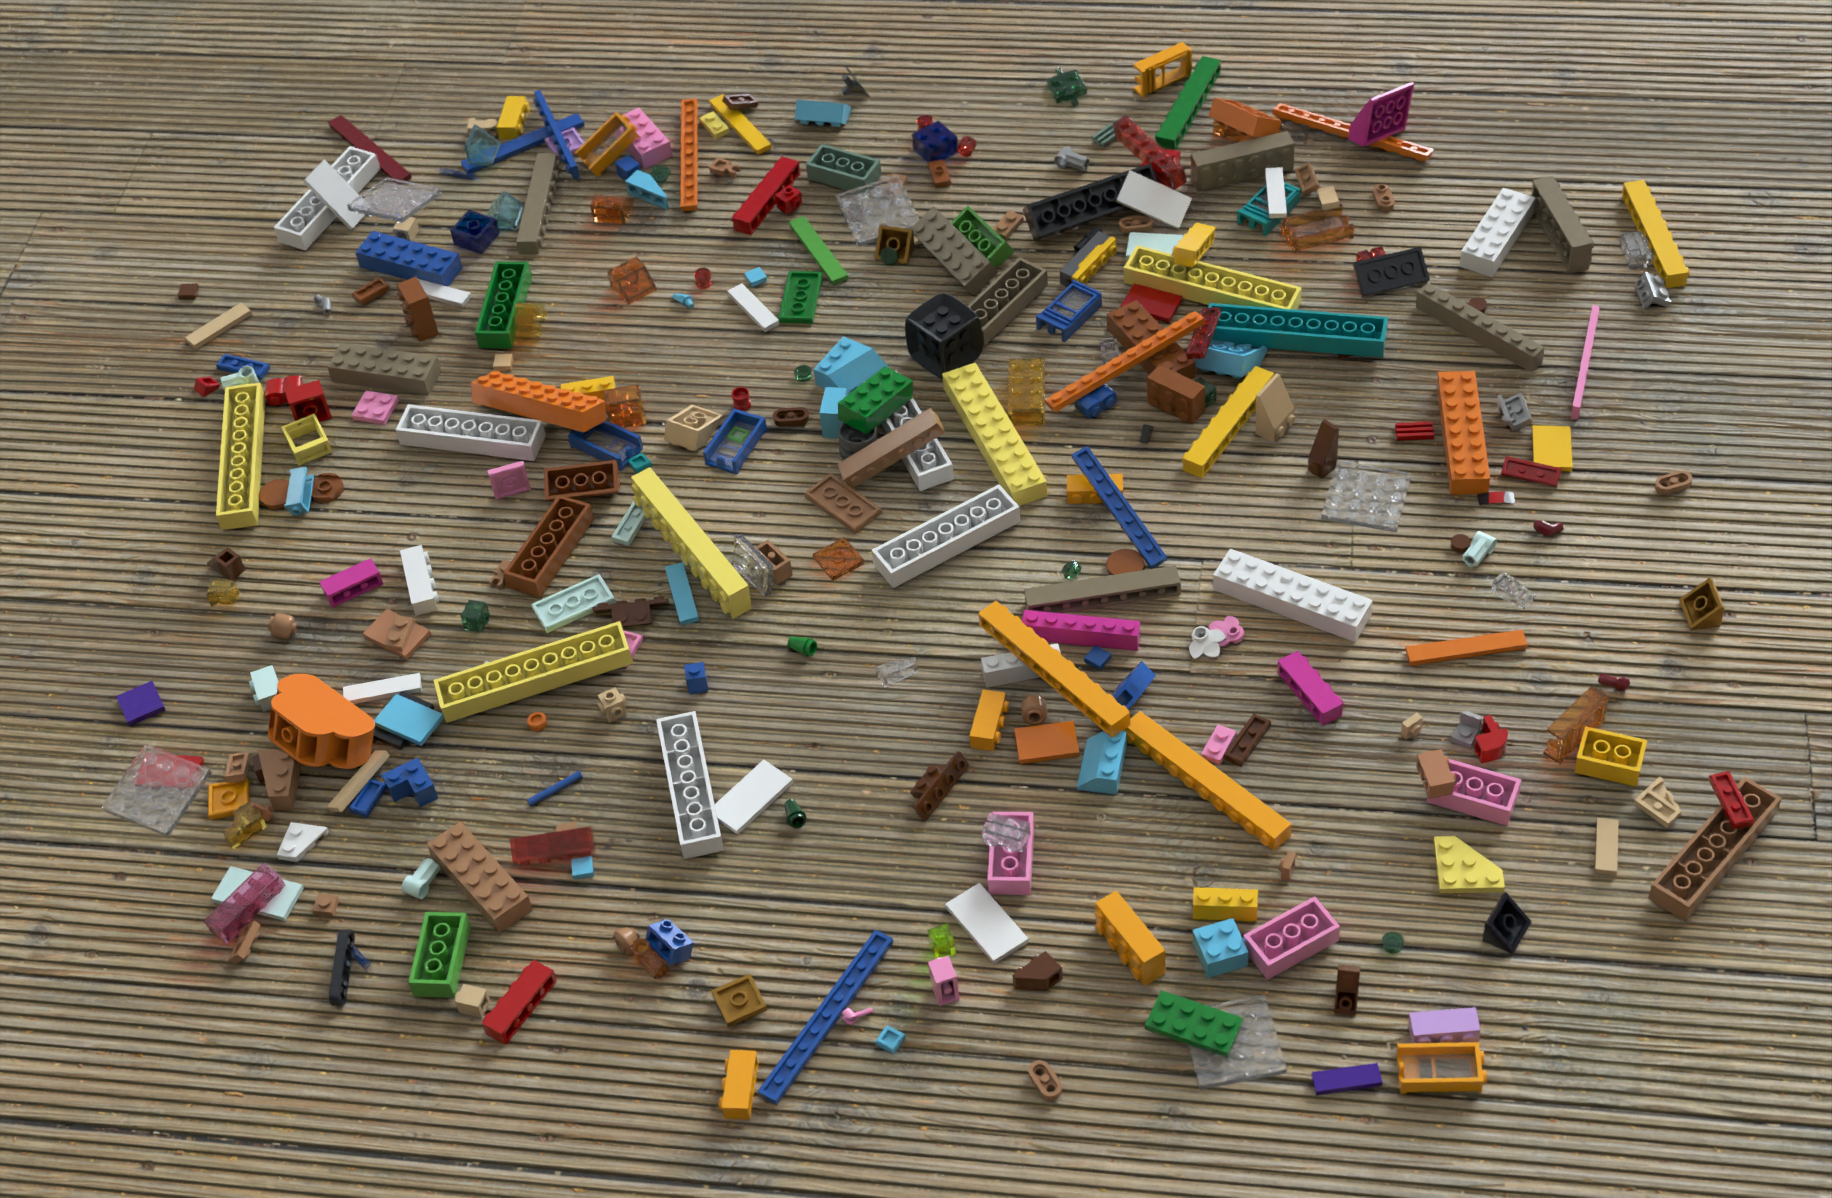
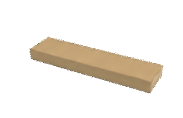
M241 302L186 336V342L194 349H198L251 316L252 312Z
M375 750L368 761L359 768L329 803L327 809L330 812H343L389 758V753L386 750Z

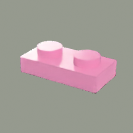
M1217 725L1201 756L1209 762L1220 765L1224 759L1225 752L1236 737V731Z

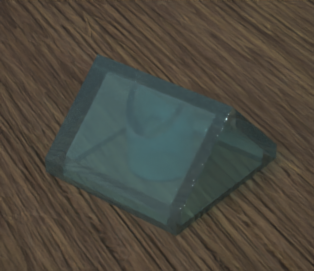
M476 124L473 125L464 146L468 164L491 166L501 142Z
M504 191L492 202L484 227L517 229L524 204Z

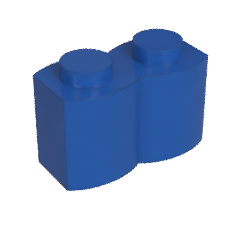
M1105 383L1074 403L1075 407L1086 418L1090 419L1098 416L1102 410L1113 407L1117 402L1116 392Z

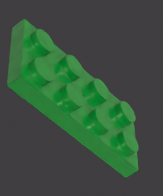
M1161 990L1147 1019L1145 1030L1228 1058L1243 1024V1018Z

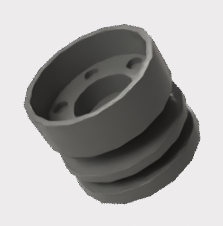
M842 423L838 432L839 456L843 461L876 441V427L866 435L848 424Z

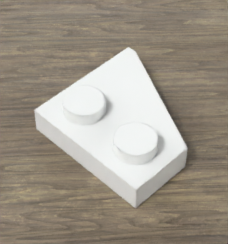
M291 822L278 850V859L298 862L307 851L316 845V840L322 835L326 836L328 834L327 827Z

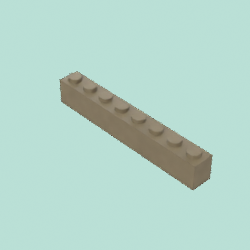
M537 153L516 240L519 254H539L540 247H543V236L546 235L545 226L548 224V213H551V202L554 200L553 191H556V180L559 178L558 170L561 169V160L558 159L557 153Z
M1427 283L1417 291L1416 308L1531 373L1543 363L1545 347L1430 283Z
M1176 565L1165 566L1162 568L1025 588V603L1027 610L1067 613L1181 595V582Z

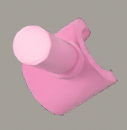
M871 1007L854 1013L850 1008H847L842 1012L844 1015L842 1019L848 1025H853L861 1016L873 1013V1009Z

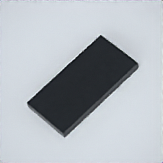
M1421 247L1353 263L1362 297L1430 281Z

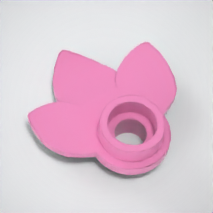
M1226 616L1224 621H1214L1208 625L1209 630L1218 629L1224 633L1226 639L1218 643L1220 647H1224L1230 642L1233 644L1239 643L1244 638V629L1239 626L1238 619L1233 616Z

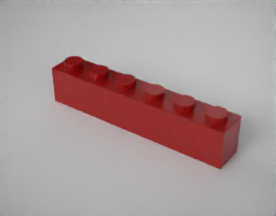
M781 156L775 162L764 179L758 183L747 200L733 214L732 223L735 231L752 235L775 207V194L788 185H792L801 174L799 161Z

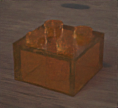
M639 384L604 390L609 422L622 428L647 424Z

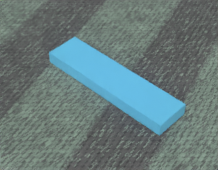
M683 562L666 566L665 570L680 625L699 621Z

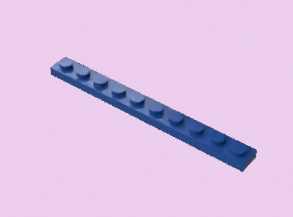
M874 930L757 1091L758 1096L775 1105L779 1103L841 1017L842 1012L848 1007L894 943L892 937Z

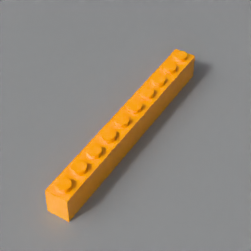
M994 601L978 613L979 626L1111 738L1130 725V712L1127 707L1120 705L1111 694H1107L1102 690L1098 683L1090 680L1085 672L1078 670L1072 661L1065 659L1044 638H1040L1035 634L1031 627H1027L1022 623L1018 616L1010 613L1006 606Z
M1139 711L1130 719V725L1124 729V732L1127 734V742L1133 743L1143 754H1147L1154 759L1156 764L1162 765L1172 776L1178 777L1188 788L1195 790L1201 798L1207 799L1217 810L1223 811L1233 822L1244 827L1246 832L1260 839L1263 845L1276 850L1291 836L1292 824L1143 712Z

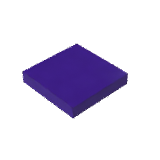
M153 681L116 696L129 726L165 711Z

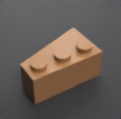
M282 749L258 750L268 797L274 811L294 810L302 764Z

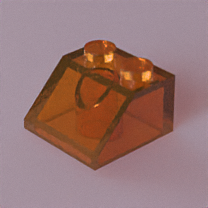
M594 195L590 205L593 221L625 224L634 200L626 197Z
M637 257L607 271L610 287L627 304L657 290L646 266Z

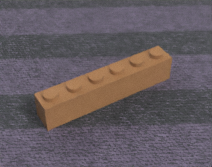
M929 408L837 465L843 480L851 488H854L938 438L945 431L939 417Z

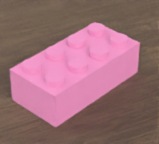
M640 108L625 114L630 120L629 124L632 122L638 128L636 132L641 136L640 138L637 137L626 150L643 169L673 156L670 141ZM623 126L614 134L617 139L626 131Z
M1449 759L1450 772L1455 774L1457 782L1454 785L1453 794L1431 799L1427 796V803L1508 826L1519 797L1521 779Z
M992 812L988 866L989 894L1031 895L1034 844L1033 812Z
M1314 896L1246 933L1243 941L1248 950V956L1266 979L1269 980L1338 942L1340 926Z

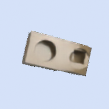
M468 118L467 131L470 140L489 139L498 136L497 121L495 119L476 121L475 118Z

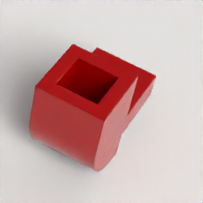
M1492 715L1483 717L1482 730L1484 734L1475 736L1474 750L1481 764L1499 759L1506 751L1507 728L1500 730L1498 722L1494 721Z

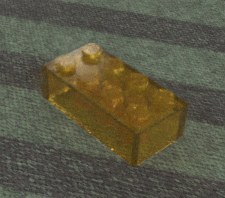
M1045 358L1009 359L1008 418L1013 426L1045 425Z

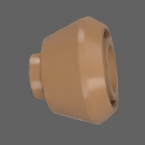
M628 927L614 931L613 940L618 948L626 955L634 953L639 944L638 939L640 936L634 928L630 929Z

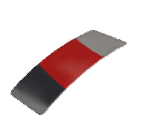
M1513 492L1477 494L1479 505L1515 503Z

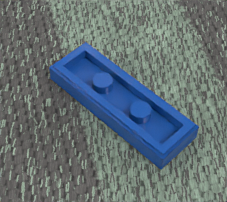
M224 354L216 364L217 370L234 374L238 373L244 366H251L257 378L261 380L270 369L268 363Z

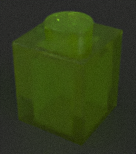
M948 923L927 930L929 944L935 959L956 954L954 939Z

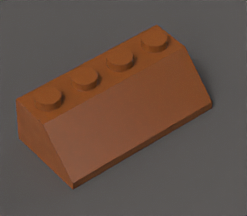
M616 460L543 469L546 502L554 501L558 495L572 499L619 493L620 471Z

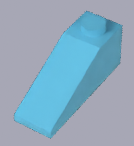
M636 170L625 181L628 194L667 210L669 208L666 194L648 173Z

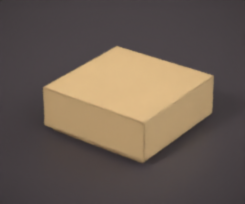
M495 354L494 371L512 369L513 354Z

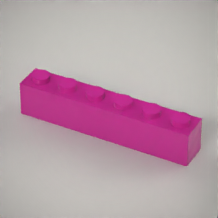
M1024 610L1022 623L1027 627H1031L1035 634L1040 638H1044L1047 642L1092 647L1096 645L1103 648L1138 651L1141 636L1140 621Z

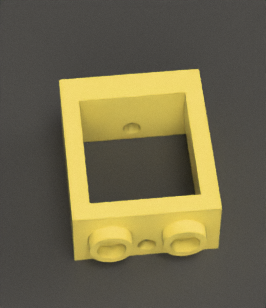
M315 414L281 427L299 466L332 453L329 441ZM317 431L319 439L295 447L293 439Z

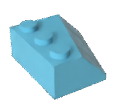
M843 336L813 369L815 384L823 388H847V393L850 394L884 366H888L873 348Z
M1209 340L1195 346V367L1200 368V371L1203 372L1215 371L1217 375L1229 374L1232 375V378L1241 379L1249 371L1251 372L1255 366L1260 367L1268 346H1261L1256 349L1252 348V344H1239L1235 346L1234 342Z

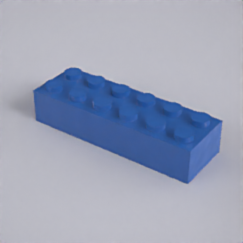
M375 231L370 233L355 252L361 268L406 280L417 277V279L447 287L462 270L458 253Z

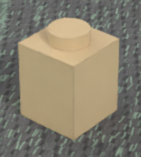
M400 216L393 227L395 237L413 241L419 232L416 218Z
M463 984L461 990L456 993L454 1001L459 1013L483 1018L491 1000L487 989Z

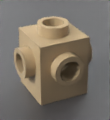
M616 687L598 695L600 702L597 704L601 715H605L609 723L627 715L624 706L627 704L623 693L619 694Z

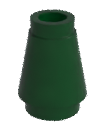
M787 800L784 803L788 825L793 828L802 827L806 823V814L795 800Z

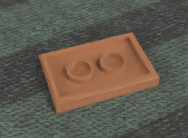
M386 609L363 632V637L384 648L383 644L395 616L401 615ZM415 623L403 652L388 651L407 660L431 635L429 629Z

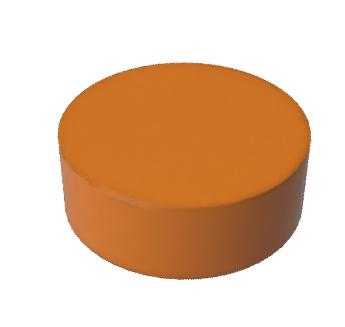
M534 712L527 718L528 727L532 731H541L546 728L548 723L546 715L542 712Z

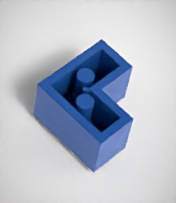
M418 757L382 774L386 788L394 802L413 794L419 806L422 807L438 799L435 787Z

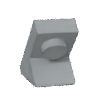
M1469 711L1461 712L1460 722L1452 736L1451 742L1471 749L1475 736L1479 734L1482 728L1483 716Z

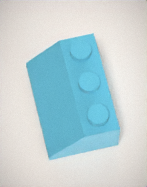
M796 100L795 120L800 121L799 124L809 125V122H815V125L825 126V123H831L832 127H841V124L846 125L851 106L844 103Z
M1102 731L1087 739L1077 790L1117 795L1127 748L1126 732L1121 731L1111 738L1106 732Z

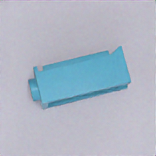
M306 467L290 469L291 476L284 507L292 515L309 513L314 476L313 474L306 475Z

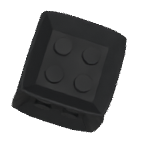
M941 293L932 297L911 312L906 318L905 335L909 354L919 365L943 379L942 373L971 364L982 352L983 337L979 317L971 308L949 294Z

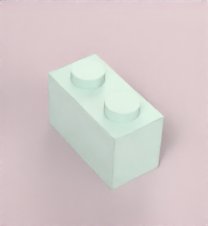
M273 665L250 672L252 680L249 681L252 692L256 691L253 697L256 705H261L263 712L271 709V700L277 695V684L279 681Z

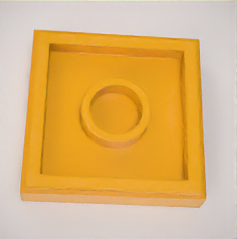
M248 778L238 783L220 782L208 785V817L210 820L250 813V781Z

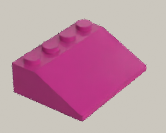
M1411 82L1369 99L1351 123L1348 139L1364 147L1405 130L1415 83Z

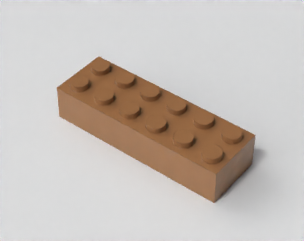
M461 821L427 843L432 859L498 933L533 910L528 895Z

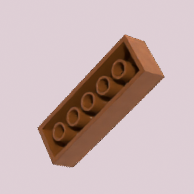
M1137 300L1107 313L1108 331L1126 350L1135 347L1143 340L1163 330V327ZM1176 341L1139 363L1149 375L1160 364L1189 379L1195 378L1194 360Z
M558 495L503 574L507 588L540 598L593 522L594 516L591 504Z

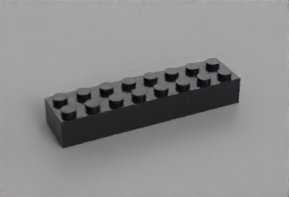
M1151 163L1131 169V171L1158 183ZM1130 170L1026 205L1022 210L1033 240L1037 241L1131 209L1116 202Z

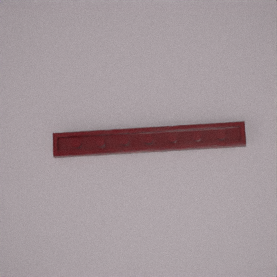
M342 115L328 122L329 127L354 148L376 154L380 170L398 186L412 178L410 172Z

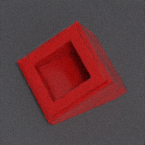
M201 377L195 380L194 390L202 397L220 388V384L212 377Z

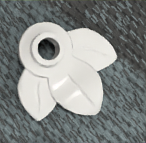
M1204 626L1196 627L1192 633L1193 641L1189 645L1191 656L1194 659L1199 658L1203 654L1209 658L1218 657L1220 654L1218 643L1226 639L1224 633L1218 629L1209 630Z

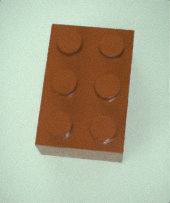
M417 277L398 283L399 291L396 293L399 300L402 301L400 306L403 313L406 314L404 319L407 326H411L412 335L414 337L417 336L420 342L439 335L429 298Z
M1159 364L1147 377V403L1193 425L1205 412V386Z

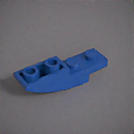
M1141 661L1115 688L1116 690L1112 696L1120 705L1129 709L1156 675Z

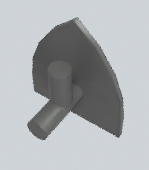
M845 65L844 67L854 80L851 81L847 75L842 76V80L846 83V86L841 89L842 93L845 95L859 85L869 97L868 93Z

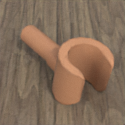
M256 802L251 803L252 807L260 810V816L263 820L270 821L274 817L271 805L264 807Z

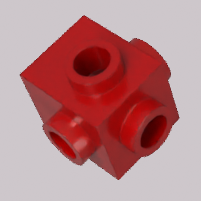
M791 185L775 194L777 208L787 215L803 205L801 192Z

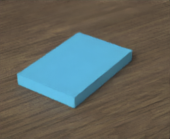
M395 694L374 719L376 727L422 746L442 722L444 716L440 712Z

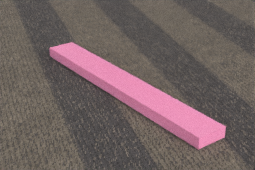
M1592 305L1571 414V419L1573 420L1579 418L1600 307Z

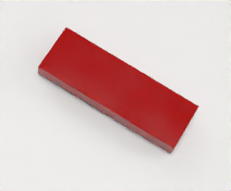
M1505 456L1501 475L1557 488L1562 468Z
M1730 771L1709 775L1708 780L1732 828L1737 829L1753 825L1754 819Z

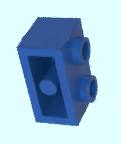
M669 919L648 925L645 943L670 966L690 959L694 942Z

